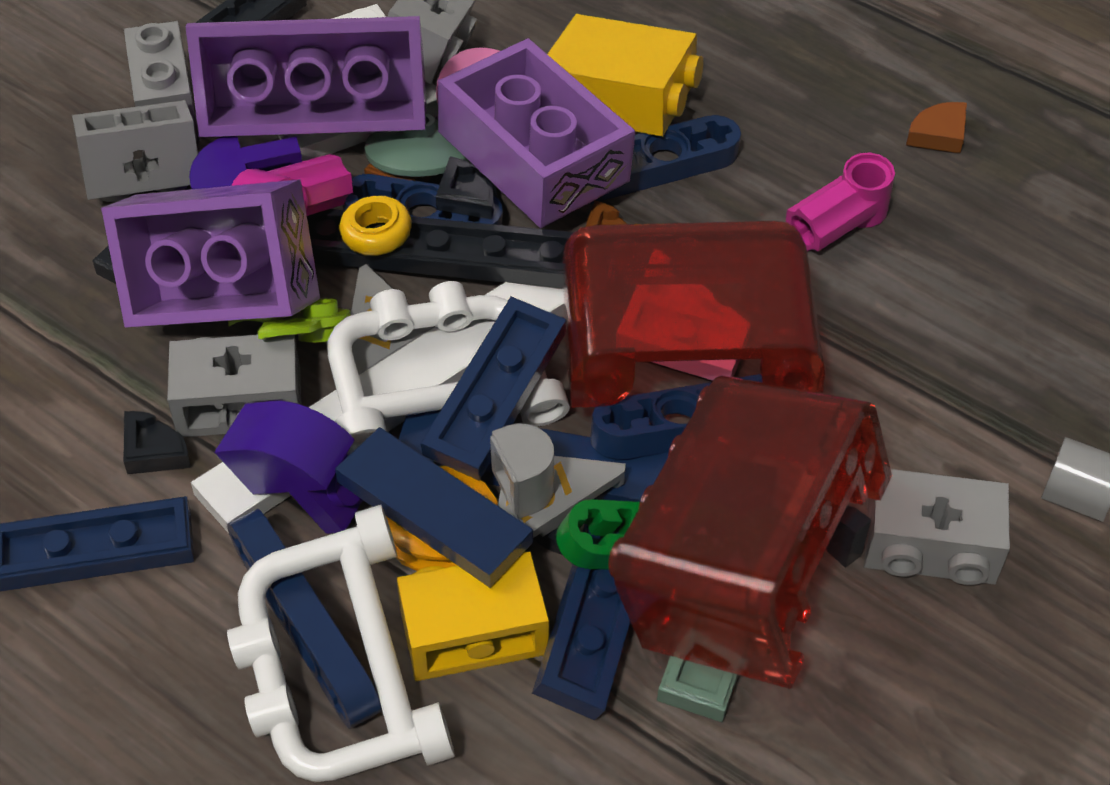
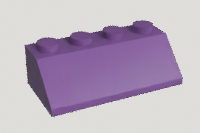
M420 16L187 23L185 26L199 137L426 130V89Z

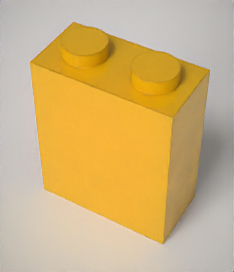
M575 14L547 54L631 126L635 132L662 137L673 118L682 115L686 105L687 94L691 88L699 86L703 73V57L696 55L697 33Z

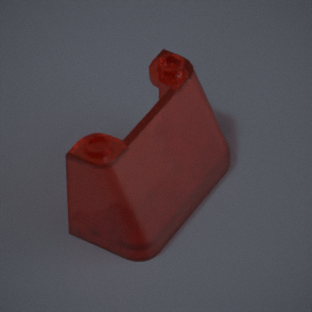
M781 221L593 225L579 229L567 240L563 253L564 319H566L567 331L564 341L571 407H603L616 404L625 399L633 388L635 362L761 359L760 372L762 382L772 396L786 401L823 400L825 370L808 253L804 239L796 227Z

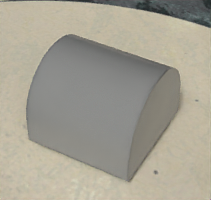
M512 424L492 431V436L490 437L492 471L514 515H518L520 519L542 510L548 505L554 493V446L552 440L542 429L530 424Z
M1065 437L1041 499L1103 522L1110 508V453Z

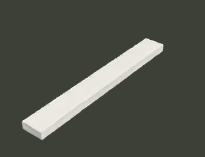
M612 266L606 288L614 284L615 269ZM505 282L486 295L497 296L509 300L510 296L563 317L600 292ZM473 320L463 329L452 332L442 331L438 326H435L360 374L359 378L364 397L458 382L495 323V320ZM337 390L309 407L333 421L343 414ZM406 416L384 419L387 432L404 422ZM223 462L191 482L194 495L227 532L228 523L256 509H259L264 514L291 496L289 492L252 494Z

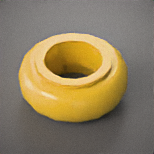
M370 196L356 201L342 214L339 230L343 242L354 252L363 255L379 256L390 253L403 245L410 235L412 220L408 209L398 200L388 196ZM374 223H386L377 228H365Z

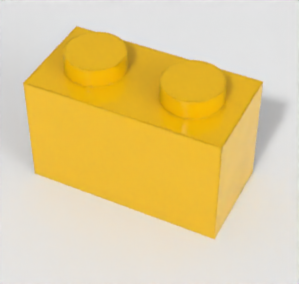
M524 552L491 588L458 565L447 568L429 566L419 569L411 575L397 577L401 617L415 682L544 656L549 636V620L531 552Z

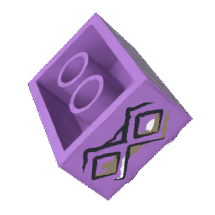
M529 38L438 80V132L540 228L630 182L635 130Z
M301 179L137 194L101 208L125 328L293 316L320 299Z

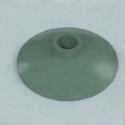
M427 113L426 130L376 131L365 142V156L369 163L381 171L399 176L424 177L443 174L450 156L469 161L438 132V119Z

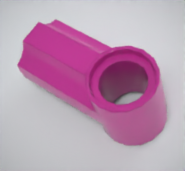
M871 152L852 156L846 161L842 176L787 210L786 224L793 234L794 241L806 252L811 249L820 251L856 227L868 228L880 224L887 216L893 188L895 170L892 163L882 155Z
M330 154L270 171L247 169L241 172L232 183V186L301 179L307 216L344 205L347 196L353 193L351 173L346 170L341 157Z

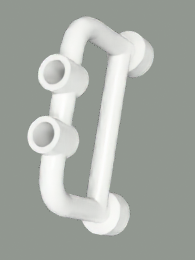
M447 281L436 285L430 290V302L408 305L404 292L397 289L384 290L377 293L370 300L372 311L360 312L348 316L334 327L327 341L328 360L343 413L334 422L344 428L355 439L347 453L348 456L379 427L387 431L384 419L441 410L458 383L454 382L364 397L352 352V345L358 338L378 334L384 340H397L410 334L413 329L438 326L440 330L446 332L457 331L468 326L473 320L492 319L496 321L508 300L487 295L466 297L461 283ZM544 370L520 411L523 423L538 427L552 424L563 418L570 409L563 384L559 380L548 379Z
M382 505L355 512L356 527L278 550L257 560L243 576L238 591V608L242 625L227 630L230 650L237 668L241 670L253 666L259 693L245 697V708L255 737L258 738L270 734L273 747L282 765L296 777L312 782L338 780L419 753H423L427 766L455 757L451 736L440 703L437 702L412 710L370 566L397 557L392 533ZM340 560L388 733L327 753H316L310 751L301 739L296 706L286 683L280 660L279 642L268 615L265 596L272 583L281 578Z

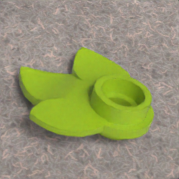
M319 299L293 316L228 320V326L241 321H258L263 323L258 330V339L298 334V340L301 342H326L334 327L344 318L351 316V311L338 308L336 299Z

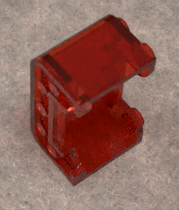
M723 375L716 377L709 386L702 389L697 400L696 410L683 433L674 438L665 465L654 484L649 485L645 489L635 518L624 537L619 538L615 542L609 556L610 575L614 578L618 594L643 649L672 657L675 656L679 659L792 689L805 660L801 652L790 649L791 633L796 625V621L807 623L812 613L805 592L848 502L863 505L866 498L881 501L892 478L878 413L873 403Z

